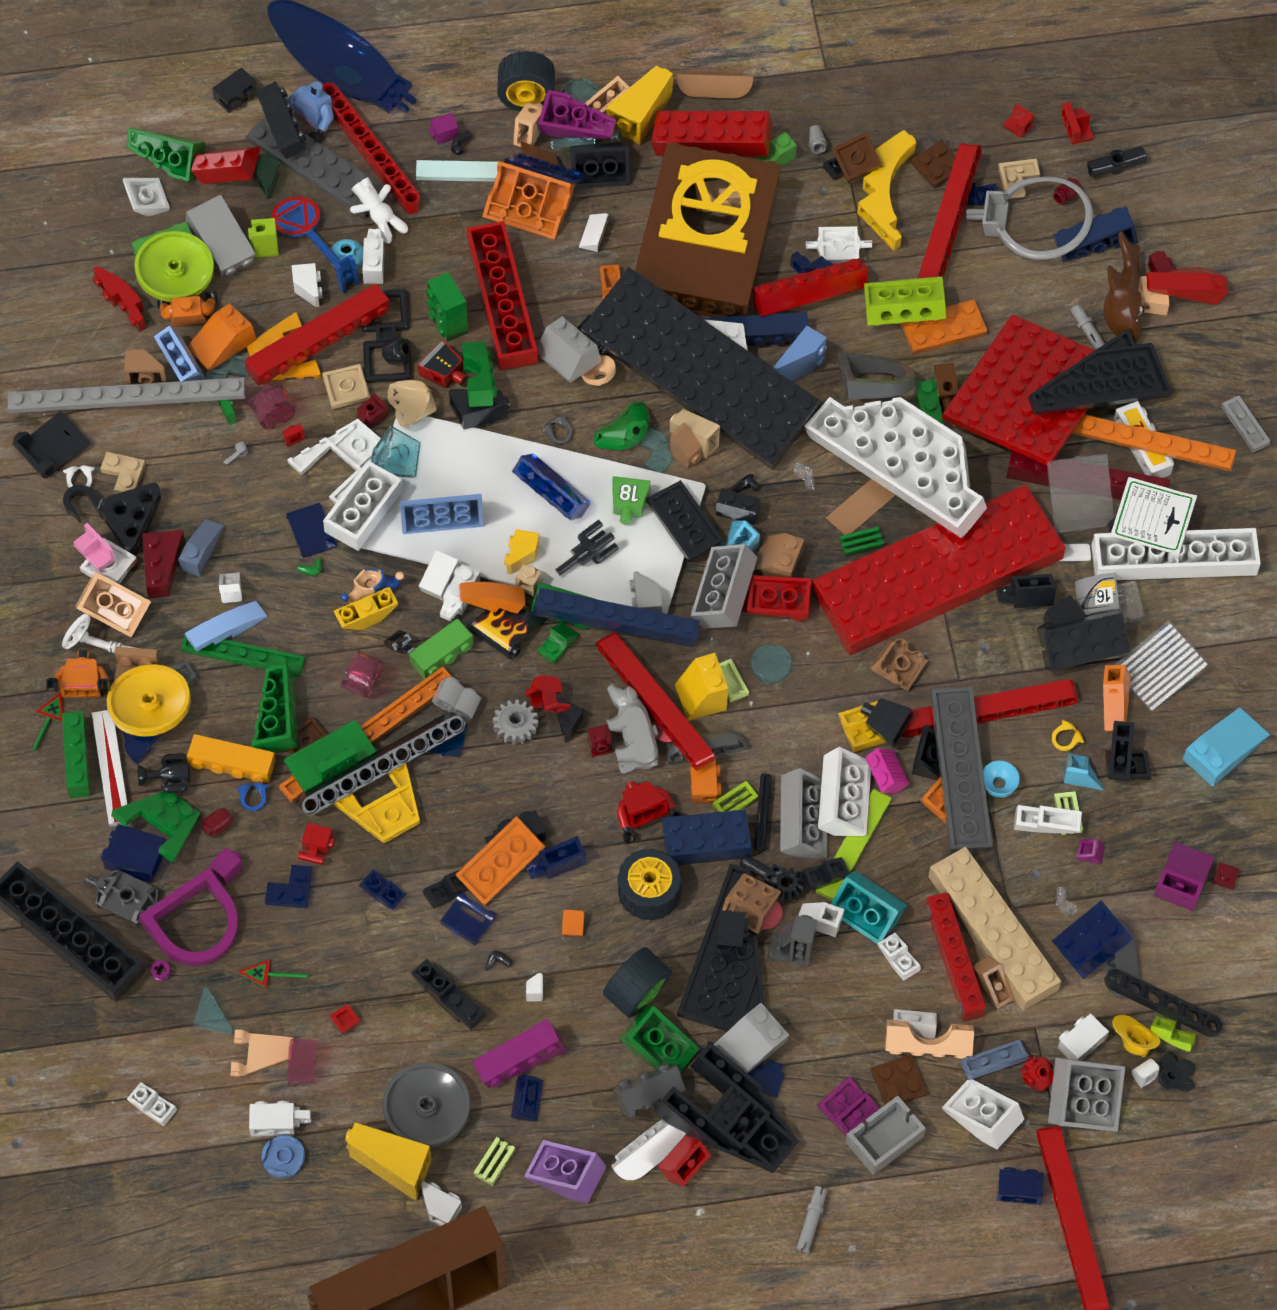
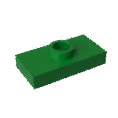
M232 399L217 400L229 425L235 424L236 418L232 408L234 406Z

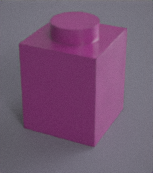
M452 113L430 119L431 127L428 128L431 139L435 138L437 145L452 141L454 136L459 134L458 125Z
M225 847L209 864V868L219 881L227 885L243 869L242 857L233 850L231 852Z

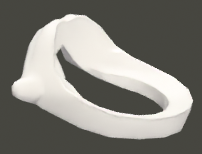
M82 465L80 467L72 466L63 470L66 473L68 487L73 486L71 478L76 470L84 472L87 476L86 486L91 487L92 471L95 468Z

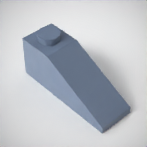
M207 519L202 522L186 543L179 557L181 571L200 577L224 529V525Z

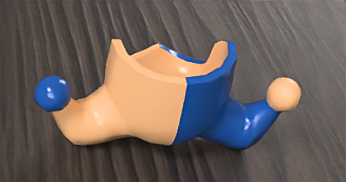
M364 569L354 579L353 591L350 594L343 593L341 600L353 603L387 587H390L391 590L397 589L404 578V574L399 571L395 577L391 578L385 577L382 569Z

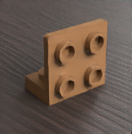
M116 647L115 657L117 666L114 681L132 668L142 665H159L157 650Z
M744 873L726 897L722 910H731L732 912L744 911L745 919H749L748 929L759 934L767 913L780 896L781 891Z

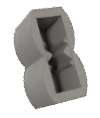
M447 677L441 680L432 702L445 711L456 713L467 722L472 719L481 697L477 695L474 689L464 688L456 678Z

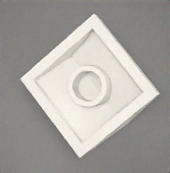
M159 178L123 179L135 212L149 217L169 211L170 207Z

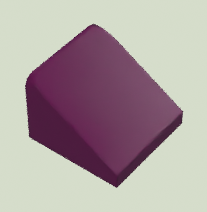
M1099 839L1080 840L1076 859L1102 864L1105 846Z

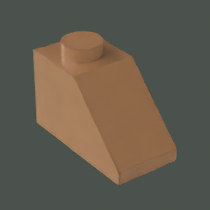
M684 422L671 434L670 455L688 469L693 464H697L702 457V446Z
M987 956L972 966L979 987L996 1009L1015 999L999 962Z

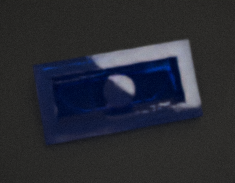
M526 1074L517 1078L511 1118L537 1121L543 1080Z

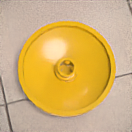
M156 664L142 665L126 671L114 681L110 687L111 691L107 695V708L113 723L122 731L136 736H154L171 730L184 719L191 702L189 687L183 676L170 667Z

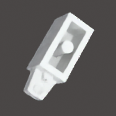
M369 229L367 238H364V284H383L385 250L384 239L381 238L380 229Z
M461 564L443 596L444 604L440 612L441 618L452 621L457 614L463 615L468 603L460 601L459 584L464 582H480L479 571Z
M258 1101L255 1104H250L249 1130L251 1136L295 1135L296 1127H300V1124L311 1123V1111L300 1110V1107H294V1103L289 1101H278L273 1104Z

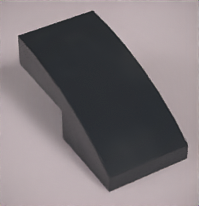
M840 857L826 860L819 866L805 868L800 874L808 891L844 880L850 873L843 858Z
M458 871L444 876L442 881L424 888L422 893L433 909L469 890L456 877L455 874Z

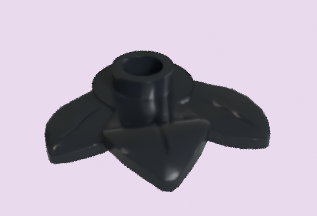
M1173 1052L1165 1054L1160 1061L1162 1070L1158 1075L1159 1084L1166 1089L1177 1088L1183 1092L1193 1089L1195 1085L1189 1077L1194 1072V1064L1187 1059L1178 1061Z

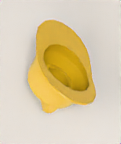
M1117 1015L1112 1021L1113 1027L1122 1037L1123 1046L1129 1053L1146 1057L1150 1049H1155L1159 1046V1036L1136 1019L1127 1015Z

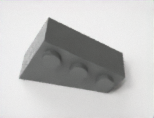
M809 915L794 916L772 935L767 958L809 967L817 920Z
M670 1062L659 1065L658 1070L650 1072V1070L643 1071L638 1074V1078L630 1080V1078L623 1079L618 1082V1086L613 1087L621 1111L629 1117L636 1115L635 1110L643 1107L645 1109L653 1107L652 1104L662 1100L673 1086L681 1093L686 1091L678 1067L675 1064H670Z

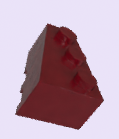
M183 530L142 534L148 598L169 597L179 557L185 544Z

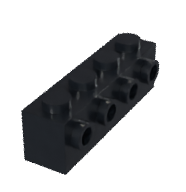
M275 81L255 91L278 149L283 156L288 159L306 150L307 148L304 143L306 137L302 130L299 131L300 123L297 117L292 114L294 108L291 102L286 99L288 93L284 86L280 87Z

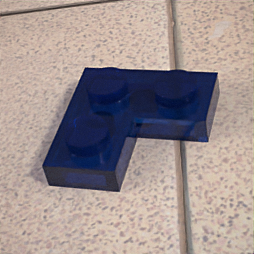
M291 865L289 884L268 882L265 905L308 909L313 866Z

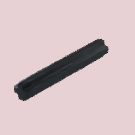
M762 773L760 777L754 844L755 851L761 852L765 851L772 780L771 774Z

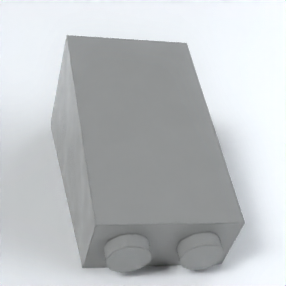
M221 195L186 212L185 222L192 235L202 240L210 249L213 256L214 269L220 277L224 275L230 276L236 272L237 268L241 266L247 267L253 263L255 252Z

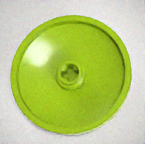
M169 231L151 237L140 247L135 258V274L141 288L150 296L166 302H171L173 298L198 296L208 287L213 277L214 262L210 249L198 237L186 232Z

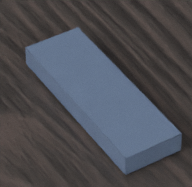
M1019 1039L960 1060V1065L968 1080L1024 1062L1029 1058V1055Z

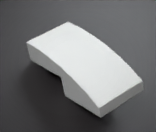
M896 933L878 943V947L903 981L921 970L920 964L908 952L907 945Z
M141 1082L127 1098L131 1104L162 1126H165L177 1111L173 1104L161 1098L156 1091Z

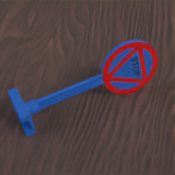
M290 197L274 207L271 218H275L276 231L280 235L290 238L306 235L335 267L339 289L343 293L347 292L346 287L353 282L356 286L360 284L355 259L348 255L340 260L314 232V229L320 222V209L315 202L305 197Z

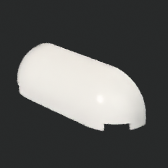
M662 1119L615 1156L617 1161L611 1166L616 1174L625 1180L639 1179L659 1164L686 1133L669 1125Z

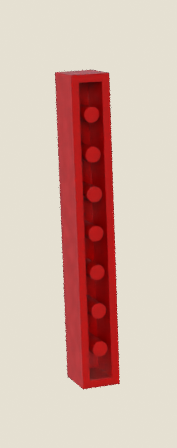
M375 283L246 358L245 370L258 387L264 383L267 384L277 375L284 374L296 364L303 363L306 358L313 354H319L325 347L336 344L339 339L346 335H351L359 327L366 326L378 316L385 315L389 311V299Z

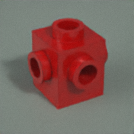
M1032 1056L1024 1062L1025 1066L1020 1069L1023 1081L1032 1087L1034 1091H1043L1053 1083V1065L1047 1058Z

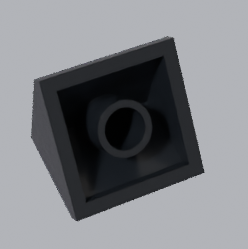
M924 725L912 774L938 780L941 776L935 731L928 725Z

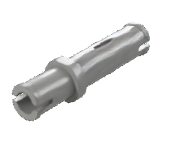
M1081 305L1074 306L1070 311L1079 323V329L1084 331L1094 349H1098L1105 342L1092 324V318L1087 316Z
M819 1186L814 1187L811 1202L807 1205L806 1210L808 1212L798 1245L796 1246V1250L801 1251L803 1249V1253L810 1252L820 1215L824 1211L823 1204L828 1190L823 1188L822 1191V1187Z

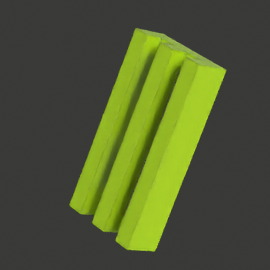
M745 781L714 801L712 806L717 812L743 810L757 801L759 796L748 782ZM747 789L745 793L733 799L730 803L721 808L720 805L727 802L743 790ZM751 795V797H749L748 799H746V800L743 801L742 803L738 804L739 802H741L742 800H744L745 798H747L748 796Z

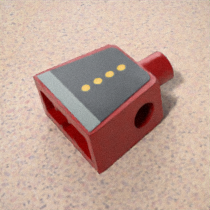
M443 340L418 364L419 376L443 388L448 387L453 381L461 386L467 380V376L462 373V358Z

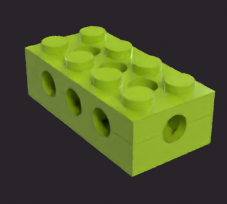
M942 277L864 283L868 326L946 319Z

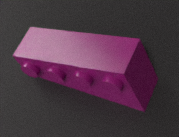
M547 1018L472 1062L483 1084L488 1088H495L504 1081L569 1050L557 1028Z

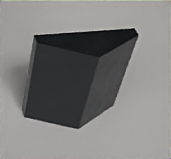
M1105 750L1107 777L1109 776L1111 750ZM1132 751L1129 780H1151L1152 776L1147 751Z

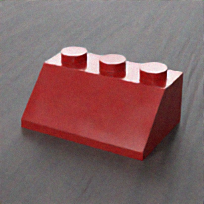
M259 146L210 150L195 156L191 171L202 184L252 180L261 148Z

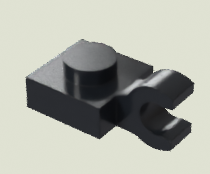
M398 630L384 640L386 647L391 650L398 651L402 649L406 654L414 650V647L408 643L412 639L407 632Z

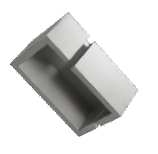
M896 1096L865 1120V1125L862 1122L847 1133L845 1143L872 1175H875L924 1137L926 1128L914 1114L909 1117L910 1109L899 1096Z

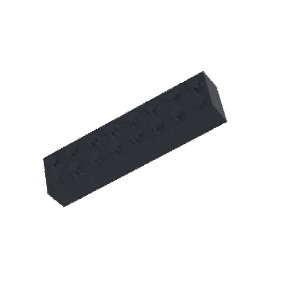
M18 861L0 878V909L115 1002L144 974L145 968L140 959Z

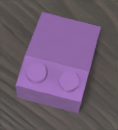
M543 1140L524 1178L570 1200L588 1204L606 1169V1165L595 1152Z

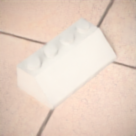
M841 747L825 754L823 758L818 829L834 836H865L867 833L871 770L865 758Z

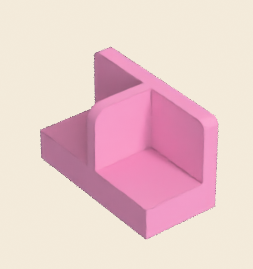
M86 523L84 525L86 533L76 539L73 544L101 572L115 561L112 547Z

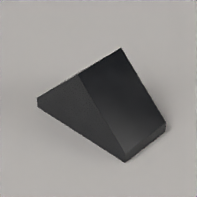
M556 697L557 703L571 704L559 697ZM571 704L570 709L556 713L565 743L571 740L583 720V709Z

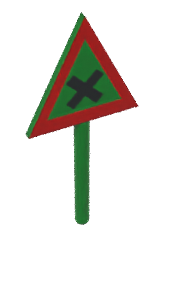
M61 692L35 711V713L45 716L47 719L34 744L33 751L37 750L51 719L63 723Z
M271 959L237 971L238 974L267 988L268 976L309 977L308 974L269 972Z

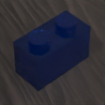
M1013 1167L1000 1169L997 1179L996 1201L1040 1205L1043 1198L1044 1173H1040L1035 1169H1027L1025 1171H1018Z

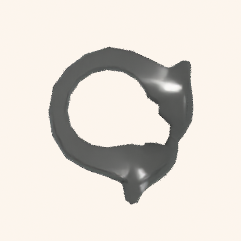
M567 416L553 419L551 422L546 423L541 430L556 445L566 444L572 437V428L566 421ZM559 423L565 426L568 430L567 438L564 440L556 439L553 436L552 424Z

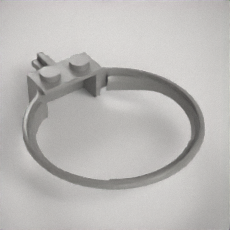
M1058 177L1025 179L1013 184L1004 193L1002 191H987L984 209L966 210L967 220H983L982 225L985 236H998L1009 250L1019 256L1034 260L1057 258L1075 249L1087 236L1093 220L1092 205L1086 193L1073 182ZM1043 181L1059 182L1071 187L1080 195L1086 211L1083 227L1073 240L1054 250L1033 251L1020 246L1008 235L1005 230L1009 206L1007 201L1017 191L1030 184Z

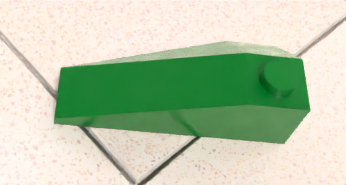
M128 128L126 147L142 158H147L154 163V166L163 169L172 178L190 182L194 177L191 169L195 156L204 153L205 142L187 137Z

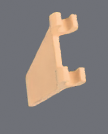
M235 1030L234 1043H249L247 1065L232 1062L230 1076H245L290 1060L293 1037L254 1034L243 1030Z

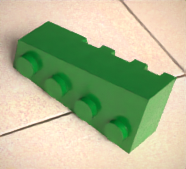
M287 664L267 667L262 688L263 696L258 707V721L255 722L254 727L255 736L252 738L251 746L270 752L298 748L294 674Z

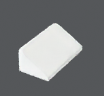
M603 213L589 216L579 248L598 252L608 224L609 214Z
M894 1009L893 1020L908 1021L913 1032L922 1038H935L937 1013Z

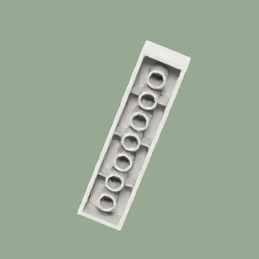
M1256 528L1186 530L1180 554L1165 552L1110 536L1111 533L1094 534L1091 545L1095 575L1116 572V580L1257 575L1261 564Z

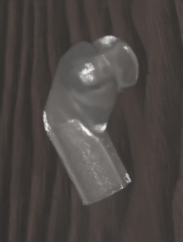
M795 464L793 472L804 480L805 489H815L813 471L803 464Z
M1058 887L1056 907L1067 916L1074 915L1078 909L1077 905L1067 901V888Z

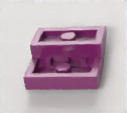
M850 1076L816 1105L846 1136L847 1133L860 1123H864L868 1117L880 1109L867 1092H862Z

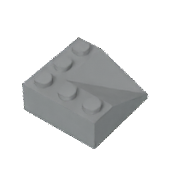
M1056 1058L1048 1123L1118 1132L1125 1066Z

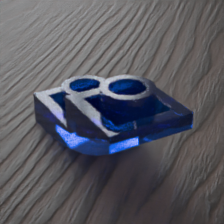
M973 183L966 205H985L986 192L998 191L997 183L979 187L976 183Z
M374 869L359 884L360 888L390 910H393L407 895L392 881L388 882Z

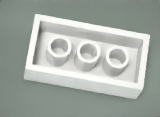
M367 461L323 520L325 533L359 551L403 492L402 479Z

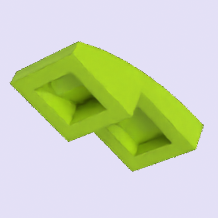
M1156 1016L1151 1025V1030L1169 1044L1190 1052L1195 1043L1196 1034L1176 1029L1177 1021Z

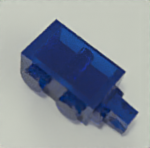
M578 836L540 851L539 858L526 865V870L531 880L546 876L548 880L585 865L586 853Z

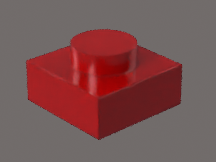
M300 423L295 426H289L282 431L283 441L287 448L305 439L304 429Z
M348 1004L330 1015V1019L342 1035L360 1024V1020Z

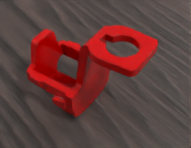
M539 675L534 678L531 688L525 692V697L529 698L533 709H541L543 704L546 712L561 713L571 708V704L557 703L556 695L562 692V685L557 677Z

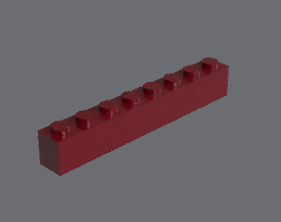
M1013 450L1011 451L1006 476L1008 479L1122 500L1128 477L1169 488L1170 479L1061 458H1055L1049 467Z

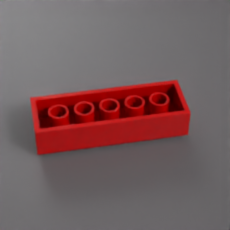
M657 111L651 143L656 156H664L667 143H679L682 146L699 147L708 151L716 150L720 153L736 154L738 156H768L773 123L769 111Z

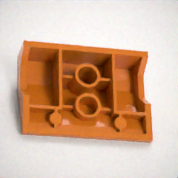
M498 161L497 176L494 186L488 195L482 217L497 222L504 221L506 225L555 240L569 207L575 183L505 161Z

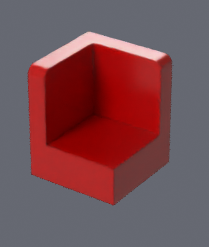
M1015 104L1012 115L1004 122V127L1022 138L1033 126L1034 115L1020 105Z

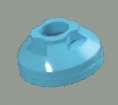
M342 239L331 247L333 253L340 260L351 255L355 259L357 269L363 264V247L357 241ZM349 246L352 248V251L350 253H343L341 248Z
M993 761L983 769L985 791L994 797H1007L1018 787L1019 774L1012 764L1006 761ZM1001 779L1005 782V786L1003 788H996L993 785V781Z

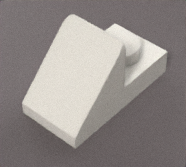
M240 572L219 574V591L222 603L242 601Z

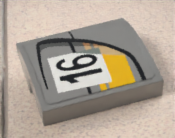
M1116 572L1095 575L1075 581L1077 605L1084 617L1114 610L1119 611Z

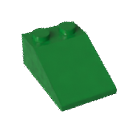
M645 1006L619 1038L629 1050L656 1070H658L659 1065L670 1062V1064H675L681 1073L700 1049L654 1006Z

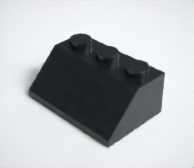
M627 142L570 146L572 183H575V188L630 185L629 146Z

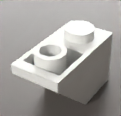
M315 263L292 265L294 292L313 306L319 307V299H323L322 288L317 285V282H321L320 270L316 271Z
M825 902L802 904L798 916H811L817 920L816 931L836 937L843 919L844 909Z
M423 1181L421 1183V1191L429 1220L441 1226L456 1219L462 1209L460 1198L451 1192L447 1194L441 1191V1188L435 1183L429 1182L428 1184Z

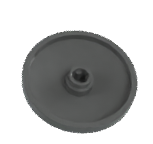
M417 1063L404 1068L391 1079L383 1096V1114L390 1131L394 1135L428 1145L430 1148L443 1145L454 1139L464 1128L470 1113V1097L464 1081L456 1072L437 1063Z

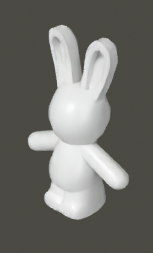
M367 177L353 186L352 191L363 204L352 206L350 211L352 213L370 211V217L378 225L384 243L390 244L392 242V234L387 223L389 222L402 234L407 233L408 226L393 214L388 204L383 202L390 192L391 186L388 184L384 185L378 194Z

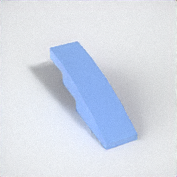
M257 601L224 612L186 632L185 636L194 649L199 651L212 642L216 645L229 636H232V638L238 636L266 619L267 615Z

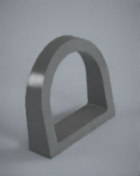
M838 353L839 372L848 400L899 396L908 393L916 385L915 372L904 363L880 356ZM853 373H888L901 378L888 381L854 378Z

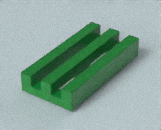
M878 527L839 537L845 557L884 547V541ZM877 540V542H873V543H870V544L862 545V544H865L866 542H870V541ZM862 545V546H858V547H854V548L847 549V547H850V546Z

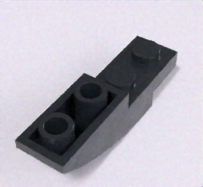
M424 960L411 972L416 981L457 1022L461 1021L470 1030L486 1017L485 1011L461 992L455 983L429 960Z

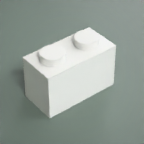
M436 550L419 584L421 592L443 601L446 590L460 568L458 559Z
M1091 1013L1086 1018L1082 1016L1076 1021L1075 1027L1071 1031L1066 1030L1059 1037L1058 1049L1068 1059L1082 1061L1107 1039L1109 1031Z

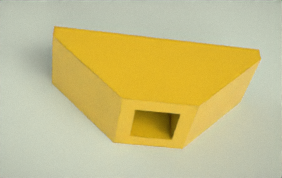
M387 587L334 610V614L342 629L364 630L382 622L398 606V602L391 588Z

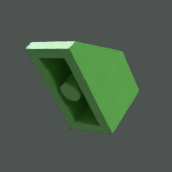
M785 132L770 140L768 156H757L756 159L766 162L774 161L783 166L796 159L797 145Z

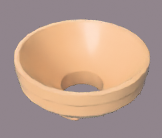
M600 355L601 363L581 375L582 379L586 383L596 386L608 383L616 373L614 360L607 355ZM598 375H605L602 379H595Z

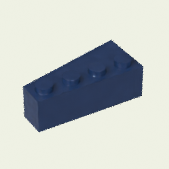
M1127 207L1115 208L1112 212L1094 217L1085 239L1075 249L1061 256L1063 262L1087 257L1089 252L1102 253L1106 248L1112 246L1115 249L1121 248L1118 238L1120 231H1123L1127 240L1132 245L1137 244L1138 239L1135 226ZM1084 222L1053 234L1057 248L1073 240L1082 229Z

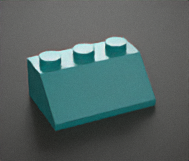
M857 871L846 876L831 903L833 906L844 909L843 922L876 944L889 935L907 907V904Z

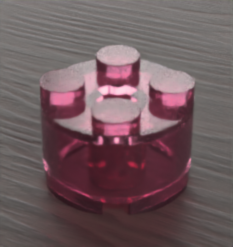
M266 384L261 388V392L248 402L264 429L276 428L274 424L278 422L281 424L288 422L296 412L293 400L285 387L281 385L272 386L271 384Z
M358 650L346 670L348 678L347 680H342L341 688L369 699L374 689L373 684L375 680L378 681L383 672L381 669L384 663Z

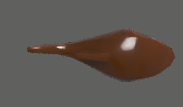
M1120 231L1118 238L1123 254L1124 268L1121 273L1112 266L1107 268L1110 290L1105 297L1103 313L1109 328L1116 336L1129 329L1134 343H1137L1142 334V322L1139 315L1144 312L1145 308L1142 294L1138 291L1140 246L1130 244L1123 231Z

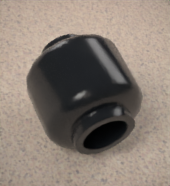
M404 338L390 339L382 347V356L390 365L408 361L412 352L410 344Z

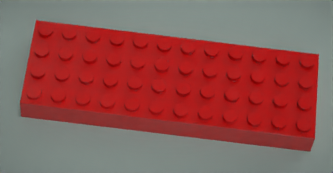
M1025 484L985 502L987 509L962 538L938 523L813 579L811 592L848 654L851 656L988 594L997 588L1010 584L1012 576L1030 575L1062 560L1066 547L1027 485Z

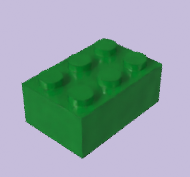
M449 272L428 280V289L426 290L428 300L426 302L429 311H427V314L432 322L435 321L438 334L444 336L446 342L467 334L466 300Z

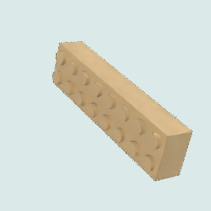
M966 847L930 867L928 877L940 894L948 893L954 914L984 957L989 956L1001 964L1015 1001L1022 1011L1059 990L1061 980Z

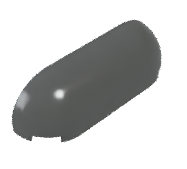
M725 729L699 734L710 747L714 756L749 750L744 736L735 730ZM672 743L667 752L668 765L686 762V758Z
M1113 917L1108 922L1110 926L1106 935L1103 934L1102 936L1105 976L1112 969H1119L1139 979L1136 941L1133 931L1125 921ZM1110 976L1114 984H1120V979L1117 976ZM1130 984V990L1137 994L1139 988L1134 984ZM1107 988L1117 998H1127Z

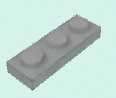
M1240 396L1222 403L1221 408L1252 453L1270 445V439Z

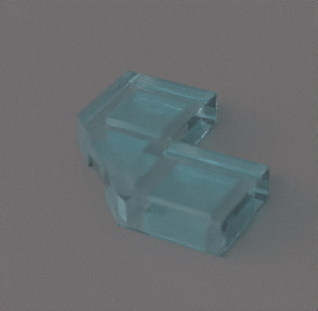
M233 355L211 371H208L206 380L226 379L228 375L248 378V373L245 370V359L248 357Z
M650 428L644 440L640 441L637 445L653 452L645 464V469L664 474L672 463L666 437L664 434Z

